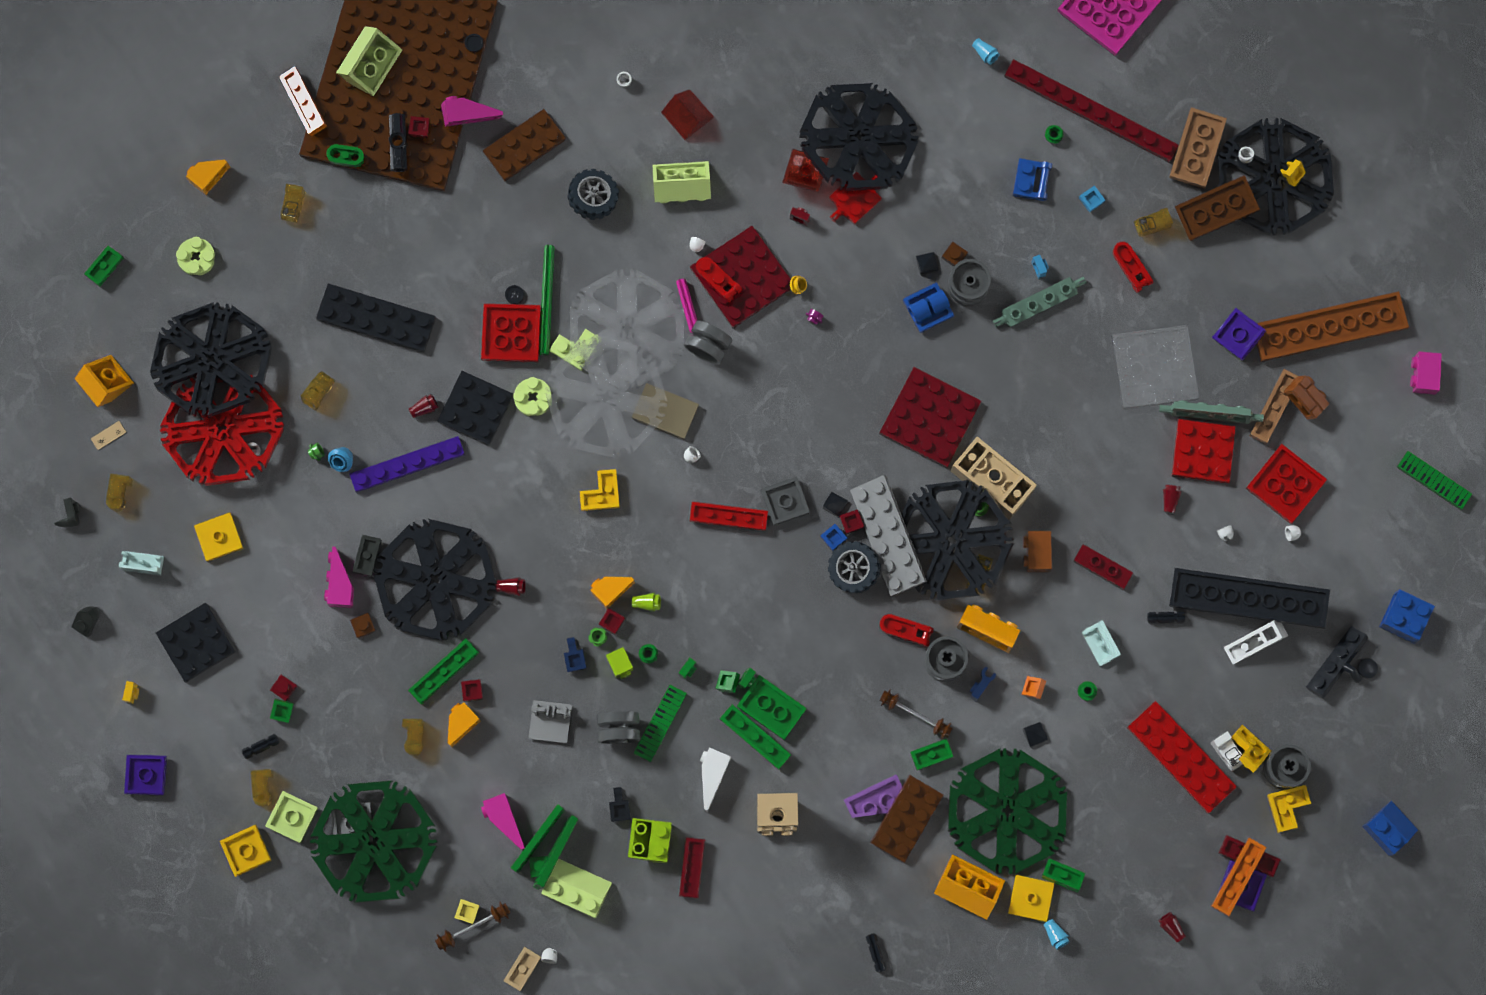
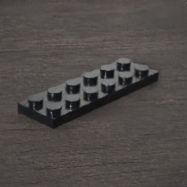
M328 283L316 320L424 353L436 316Z

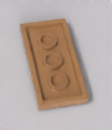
M1191 107L1169 178L1203 189L1206 188L1227 118Z

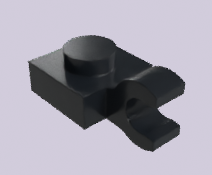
M622 787L613 788L615 802H609L611 822L631 820L629 800L623 801Z

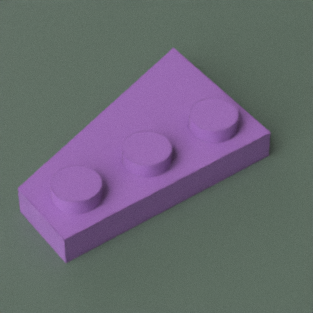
M895 774L843 800L852 818L884 814L890 809L902 785Z

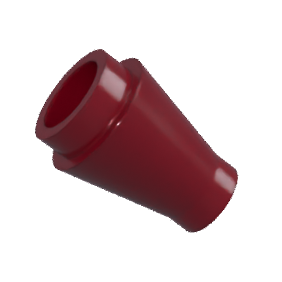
M432 394L429 396L425 395L409 408V412L413 418L435 412L438 404Z
M1165 485V489H1163L1164 512L1175 513L1182 493L1180 486Z
M520 577L497 580L496 589L497 592L516 596L524 595L526 581Z
M1172 912L1165 914L1159 919L1160 927L1176 943L1186 937L1177 916L1173 915Z

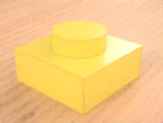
M461 899L454 918L474 924L480 905Z

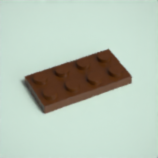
M543 109L485 148L483 153L505 182L564 142L566 138L545 109Z
M1245 175L1175 206L1190 241L1260 211Z
M909 775L870 843L905 863L944 794Z

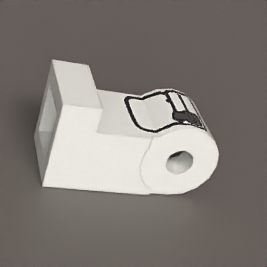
M1227 731L1213 740L1211 745L1227 767L1234 771L1243 765L1239 760L1242 754Z

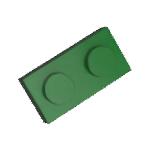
M108 245L84 275L100 287L124 257Z
M947 738L910 752L917 771L954 757Z
M1049 858L1041 878L1078 893L1086 873Z

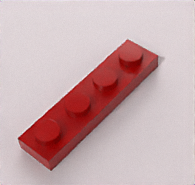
M692 502L689 521L766 531L768 511Z

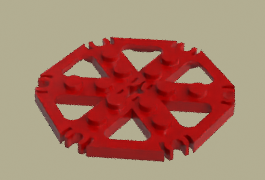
M190 378L192 382L190 388L182 384L185 393L180 388L176 392V395L186 402L192 400L196 382L193 378ZM217 379V383L223 382L221 379ZM259 385L261 392L257 390L251 391V393H258L268 405V411L240 415L244 407L242 405L210 418L208 415L206 418H203L202 410H199L197 412L203 420L175 424L174 419L180 407L171 402L160 425L161 434L167 433L168 436L161 438V442L164 443L162 444L188 479L190 476V480L194 481L195 477L200 476L199 483L209 486L250 480L246 473L254 478L255 476L252 473L254 468H258L260 472L263 471L260 463L266 469L284 431V423L276 422L278 418L283 417L282 410L265 388ZM230 387L222 404L236 399L238 392ZM225 423V427L227 429H222V431L219 433L220 430L218 426H222ZM270 433L271 439L264 453L260 456L255 455L241 437L242 435ZM204 441L193 465L186 464L177 452V446L183 443ZM225 447L239 465V471L235 474L216 476L213 474V470Z

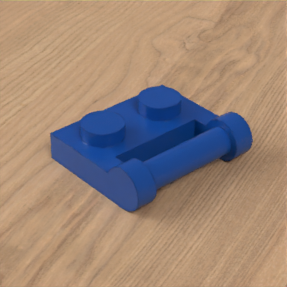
M1019 158L1013 196L1046 201V188L1049 171L1052 170V163ZM1036 169L1042 170L1038 192H1033Z

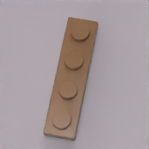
M1283 369L1260 413L1264 414L1263 422L1255 423L1249 435L1250 437L1264 444L1268 443L1290 400L1284 393V390L1298 377L1297 375Z

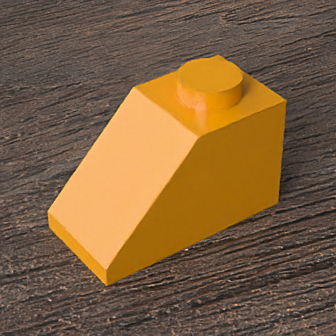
M226 160L198 162L195 166L193 165L188 169L186 178L193 186L207 195L230 169V166Z
M632 577L598 578L592 583L590 591L608 609L635 581Z
M464 702L462 704L457 703L450 710L452 713L449 715L448 744L451 747L481 722Z

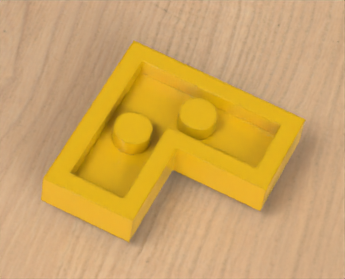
M616 469L597 471L599 489L580 491L581 511L620 508Z
M1241 725L1232 735L1235 743L1245 750L1239 760L1254 773L1270 754L1271 750L1244 725Z
M1306 785L1267 795L1277 832L1280 833L1298 828L1293 809L1311 804Z

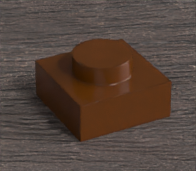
M952 242L942 255V259L955 266L958 262L964 260L968 252Z
M369 613L350 620L358 639L376 632Z

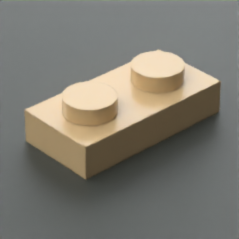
M524 947L505 977L504 982L521 991L541 957Z

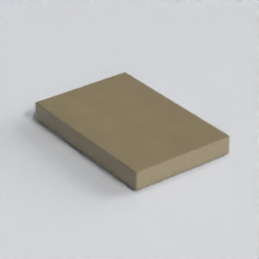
M646 383L632 419L685 440L699 404Z

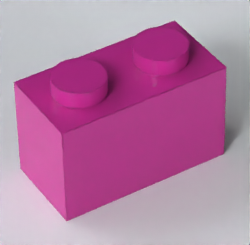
M1419 351L1415 357H1412L1411 368H1414V375L1411 376L1410 386L1413 387V393L1436 395L1440 391L1442 353Z

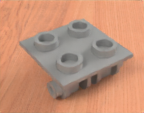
M533 700L528 739L567 743L572 705Z

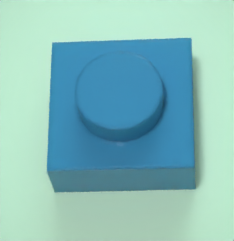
M1095 186L1079 196L1080 201L1089 213L1106 201Z
M1041 255L1034 256L1031 263L1038 279L1046 276L1048 264L1045 259L1041 258Z

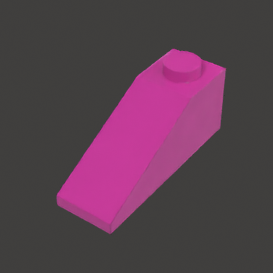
M457 96L447 97L441 104L445 127L498 120L503 116V111L465 98H457Z
M503 793L484 800V806L481 807L484 817H488L500 831L523 851L525 845L506 794Z

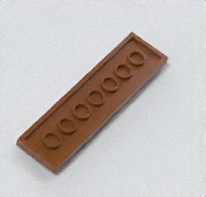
M1398 291L1257 323L1266 332L1256 345L1261 362L1405 330L1409 328Z

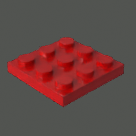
M484 304L481 360L539 362L541 305Z
M1178 419L1172 476L1229 484L1236 426Z
M1281 444L1246 489L1292 524L1327 479Z

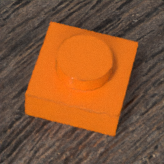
M1027 676L1022 695L1041 699L1046 681L1042 678Z

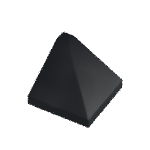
M934 252L916 256L920 274L939 270Z
M831 492L822 509L839 517L848 500Z
M1041 722L1022 729L1030 747L1048 740Z

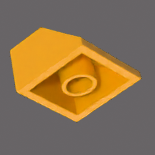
M112 355L83 365L75 377V380L97 407L112 402L134 384Z

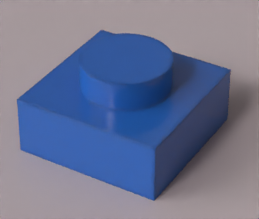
M836 524L820 535L832 551L847 540L845 534Z

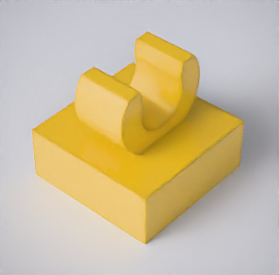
M1296 159L1293 163H1286L1288 166L1287 170H1280L1288 183L1294 187L1306 174L1302 162Z

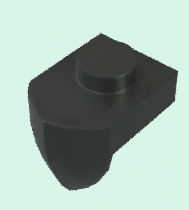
M72 498L63 499L67 518L59 520L54 524L59 527L79 525L78 514L80 513V507L78 502H75Z
M98 607L82 608L77 612L71 627L85 637L90 636L100 615Z

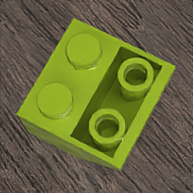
M633 818L628 858L667 864L672 823Z

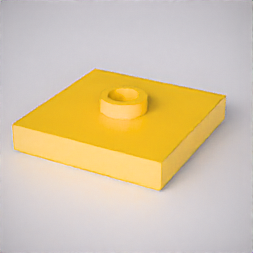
M231 512L194 525L207 562L244 549Z
M256 824L220 840V844L235 877L272 861Z
M1015 875L1008 914L1047 922L1054 883Z

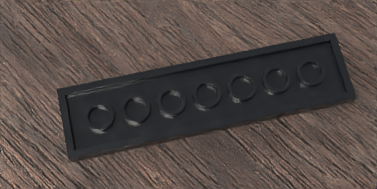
M1175 568L1169 607L1266 621L1275 620L1280 623L1325 629L1330 589Z

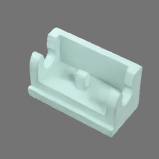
M122 551L123 560L119 562V568L123 571L161 576L164 556Z
M1103 620L1082 632L1099 666L1121 655Z

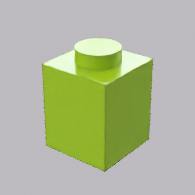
M624 647L606 655L616 678L624 679L631 675V671H634Z

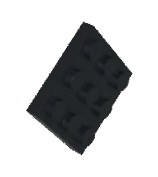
M461 371L437 422L490 446L514 394Z
M206 602L156 632L157 637L185 683L235 653L234 648Z

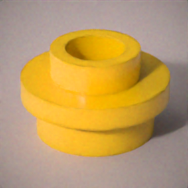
M796 275L791 278L790 288L794 294H801L807 289V281L804 277Z

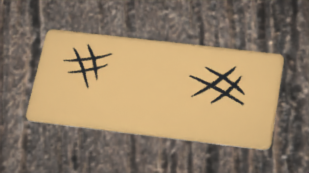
M120 421L92 437L91 440L97 450L125 434L126 431Z

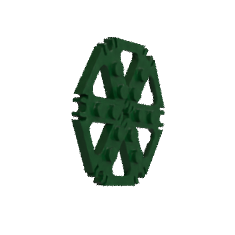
M1004 748L1002 757L1000 756V749L961 768L960 770L964 771L966 775L958 771L957 775L961 777V782L958 783L954 780L951 782L952 785L958 788H953L951 785L949 788L948 830L956 828L949 835L957 834L959 836V840L954 842V845H959L963 842L964 844L961 847H957V849L996 873L995 869L996 865H998L999 874L1002 873V867L1004 866L1008 867L1009 874H1012V866H1014L1016 874L1055 854L1049 847L1057 851L1059 848L1054 845V841H1064L1063 837L1058 836V833L1066 837L1067 792L1059 794L1066 787L1058 788L1056 782L1061 780V778L1051 779L1058 774L1020 749L1019 758L1016 757L1017 749H1013V755L1008 756L1006 748ZM990 762H997L999 764L998 792L977 780L974 776L975 770ZM1026 763L1044 775L1043 782L1018 794L1019 767L1021 764ZM960 795H965L987 811L965 822H960L957 819V799ZM1050 800H1056L1059 804L1058 824L1055 827H1050L1028 812ZM1007 801H1009V808L1013 810V813L1009 814L1008 822L1006 814L1002 812V809H1005L1007 806ZM997 828L996 856L993 859H989L973 849L971 843L974 839ZM1017 830L1039 843L1042 847L1041 851L1026 860H1019L1016 857Z
M392 780L347 784L351 792L343 786L344 795L339 797L334 792L333 795L337 799L336 802L330 796L310 836L311 838L319 837L318 840H310V843L318 844V848L311 850V854H320L319 856L311 857L335 893L338 895L339 890L343 888L340 892V897H343L346 892H350L351 897L349 901L351 902L355 899V894L357 898L354 903L401 899L397 891H399L401 896L405 897L404 887L408 886L411 891H414L413 885L410 884L411 881L418 887L437 845L429 846V843H437L436 839L431 840L429 838V835L436 833L437 830L427 829L428 827L436 826L411 789H409L406 796L404 795L407 792L406 786L403 787L402 791L396 790L398 782L393 783L392 789H390ZM382 790L384 793V798L373 820L370 819L357 800V795L361 791ZM403 804H411L421 819L420 826L391 830ZM339 809L355 833L326 835L324 833V826L331 812ZM367 833L374 838L378 837L377 846L380 850L374 845H369L370 837ZM421 848L423 856L416 871L411 874L407 873L392 850ZM356 853L346 876L342 880L336 879L325 862L326 858L331 855ZM376 862L390 883V888L386 892L365 893L363 886Z

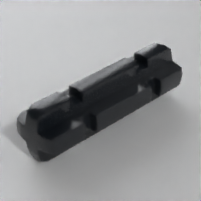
M1156 612L1147 613V622L1174 623L1176 621L1177 623H1183L1185 621V612H1159L1158 614Z
M273 734L268 739H262L252 744L250 748L242 749V754L245 759L253 757V754L257 755L269 749L270 746L278 745L279 739L277 735Z
M875 933L866 936V940L870 945L869 950L872 960L875 962V971L878 973L885 971L886 966L882 961L883 956L880 945L877 944V935Z

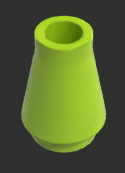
M656 593L633 596L632 607L655 612L661 608V596Z

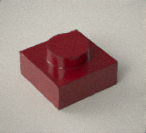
M411 116L408 135L410 137L428 138L430 119Z
M793 207L790 212V219L807 226L810 214L803 208Z
M858 509L839 516L846 535L864 528Z
M608 608L599 622V626L616 635L625 617Z
M281 674L270 691L284 701H287L297 688V685Z
M480 679L461 682L464 702L483 699Z

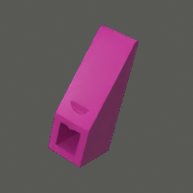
M332 546V552L328 554V563H331L330 571H327L326 582H329L328 590H325L324 600L327 601L329 607L353 608L354 587L337 548Z

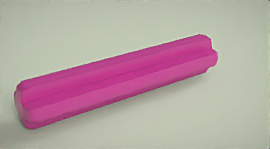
M679 279L676 281L689 331L692 333L691 330L697 321L687 281L686 279Z

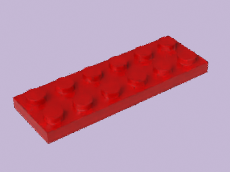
M1156 701L1127 727L1207 813H1210L1237 787Z

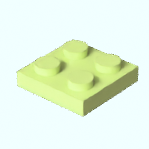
M282 791L265 827L302 843L319 808Z

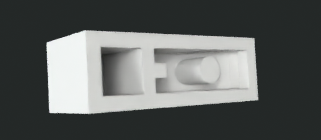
M1274 620L1225 646L1224 649L1232 664H1235L1288 637V634L1282 623Z
M710 747L708 752H703L700 762H703L704 811L706 812L710 809L731 760V756Z

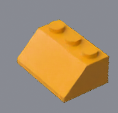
M972 604V606L967 605L957 628L1009 653L1020 632L1017 629L1018 626L1010 621L1005 623L999 620L1000 617L994 613L987 614L983 612V609L975 604Z
M952 854L934 894L987 920L997 902L1005 880Z

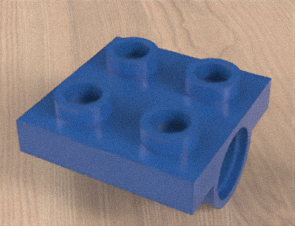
M937 282L903 298V302L920 333L954 317L948 298Z

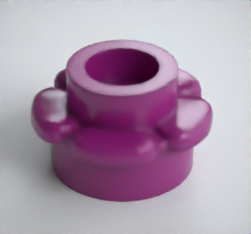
M810 309L809 313H806V316H808L807 320L812 324L822 323L824 315L818 311Z

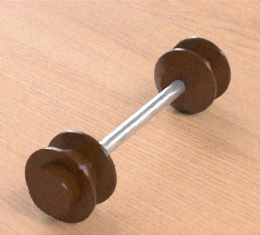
M891 689L888 692H883L879 700L882 702L881 706L887 704L889 706L888 710H891L896 705L934 726V736L939 733L942 735L941 739L949 737L953 729L950 727L951 722L947 725L944 723V718L935 723L899 703V693L893 695L891 694Z
M500 901L499 907L495 908L492 905V915L454 935L445 930V935L443 936L437 934L438 938L435 939L438 948L440 950L444 949L447 952L446 947H455L454 938L493 918L498 923H501V918L503 917L509 919L508 915L511 912L507 904H502Z

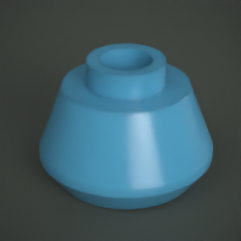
M345 447L334 449L328 455L329 464L336 471L347 472L352 467L353 454Z

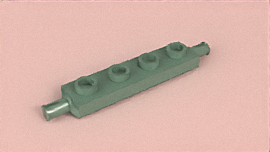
M1068 277L1001 310L1002 316L992 320L994 324L1000 321L994 325L996 328L1004 323L1011 327L1077 295V288L1087 284L1085 280L1079 283L1085 279L1084 277L1075 281Z
M1181 400L1178 402L1174 401L1171 406L1160 404L1159 413H1171L1175 417L1247 424L1251 421L1263 422L1264 414H1253L1251 409L1244 406L1227 407L1224 404L1208 405L1204 402L1196 404Z

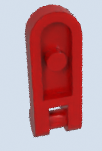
M1126 242L1117 243L1113 249V256L1130 281L1134 291L1138 293L1144 286L1153 284V279L1132 247ZM1141 274L1143 279L1138 281L1136 276Z
M702 257L697 261V273L728 303L733 300V296L736 293L739 294L743 290L712 259ZM727 285L731 287L728 292L724 290Z
M892 614L884 615L879 624L881 631L885 634L924 647H929L930 634H933L934 628ZM918 630L923 632L921 638L916 636Z

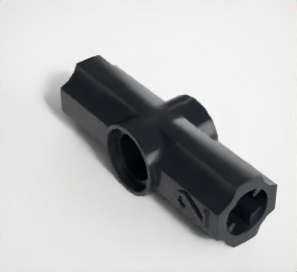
M393 113L389 115L391 171L404 172L407 171L408 146L406 141V115ZM396 140L403 141L399 146L394 145Z

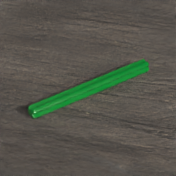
M553 245L544 246L539 339L540 355H549L555 252Z

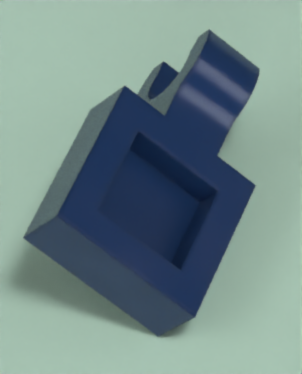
M574 637L567 638L569 652L564 653L567 672L587 669L583 649L577 650Z
M987 667L981 672L982 681L980 683L975 682L970 689V692H972L970 698L975 702L988 684L996 677V673L991 677L985 675Z

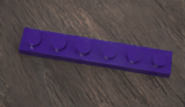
M457 436L350 473V477L357 493L464 456L465 454L460 439Z

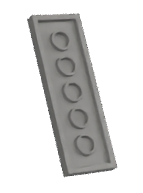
M882 475L851 489V494L872 549L879 557L880 570L890 596L898 595L927 582L887 476Z

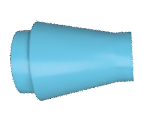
M980 38L976 39L972 44V47L977 51L984 63L989 65L993 64L1000 55L997 52L998 49L982 41Z
M1054 919L1044 924L1051 945L1056 950L1070 942L1069 936Z

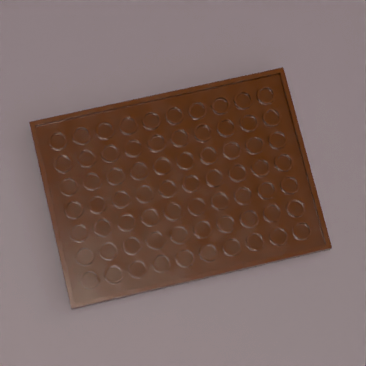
M344 0L314 101L327 127L313 136H310L306 130L299 155L332 164L326 155L327 149L331 145L338 144L358 147L364 153V163L359 167H342L445 192L463 124L445 127L441 104L447 97L451 96L471 100L498 0ZM365 26L379 29L402 49V52L374 96L351 85L336 73ZM478 34L482 37L484 44L479 52L472 53L466 49L465 39L468 35ZM393 113L406 115V141L408 146L407 171L404 172L391 171L389 115ZM411 116L430 119L428 138L410 137L408 135ZM396 140L394 145L399 146L403 141ZM339 153L334 154V158H338L340 156ZM354 156L352 160L356 161L359 157Z

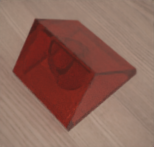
M690 89L675 94L661 111L662 115L684 140L714 118Z
M792 149L782 183L819 193L824 178L803 151ZM819 156L827 166L829 159Z

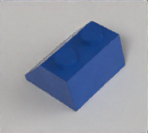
M1392 801L1362 826L1388 856L1394 855L1418 831Z

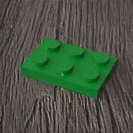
M761 675L756 678L737 705V708L782 740L786 739L807 709Z

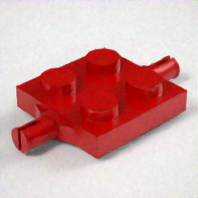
M857 171L853 174L855 180H865ZM875 175L871 180L877 179V175ZM845 184L842 190L839 187L829 196L837 208L829 217L833 222H836L843 215L855 225L882 198L875 190L845 191L847 188V184Z

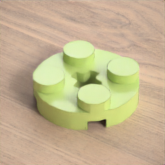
M193 237L184 241L176 252L180 268L189 275H204L212 269L215 263L213 247L208 241L199 237ZM194 253H200L198 261L196 259L191 260Z
M535 377L523 380L515 389V405L526 416L544 414L550 408L552 402L550 387L543 380ZM536 393L537 401H529V394Z

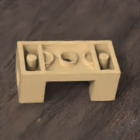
M979 437L974 439L951 469V472L960 480H970V482H975L974 485L978 488L980 485L984 486V489L987 488L1008 519L1014 516L1037 486V484ZM997 471L1000 474V479L997 481L991 480L989 473Z
M798 793L757 794V833H761L762 836H773V832H781L782 836L793 835V832H797ZM778 816L782 821L776 822L773 820V817Z

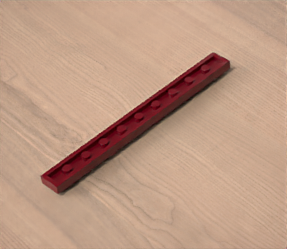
M1014 59L1004 75L1005 78L1169 163L1179 146L1175 142Z

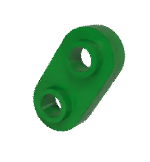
M334 144L326 152L328 160L335 165L359 167L365 160L363 151L358 147ZM339 153L340 156L338 158H334V154ZM354 156L359 157L356 161H353L352 158Z

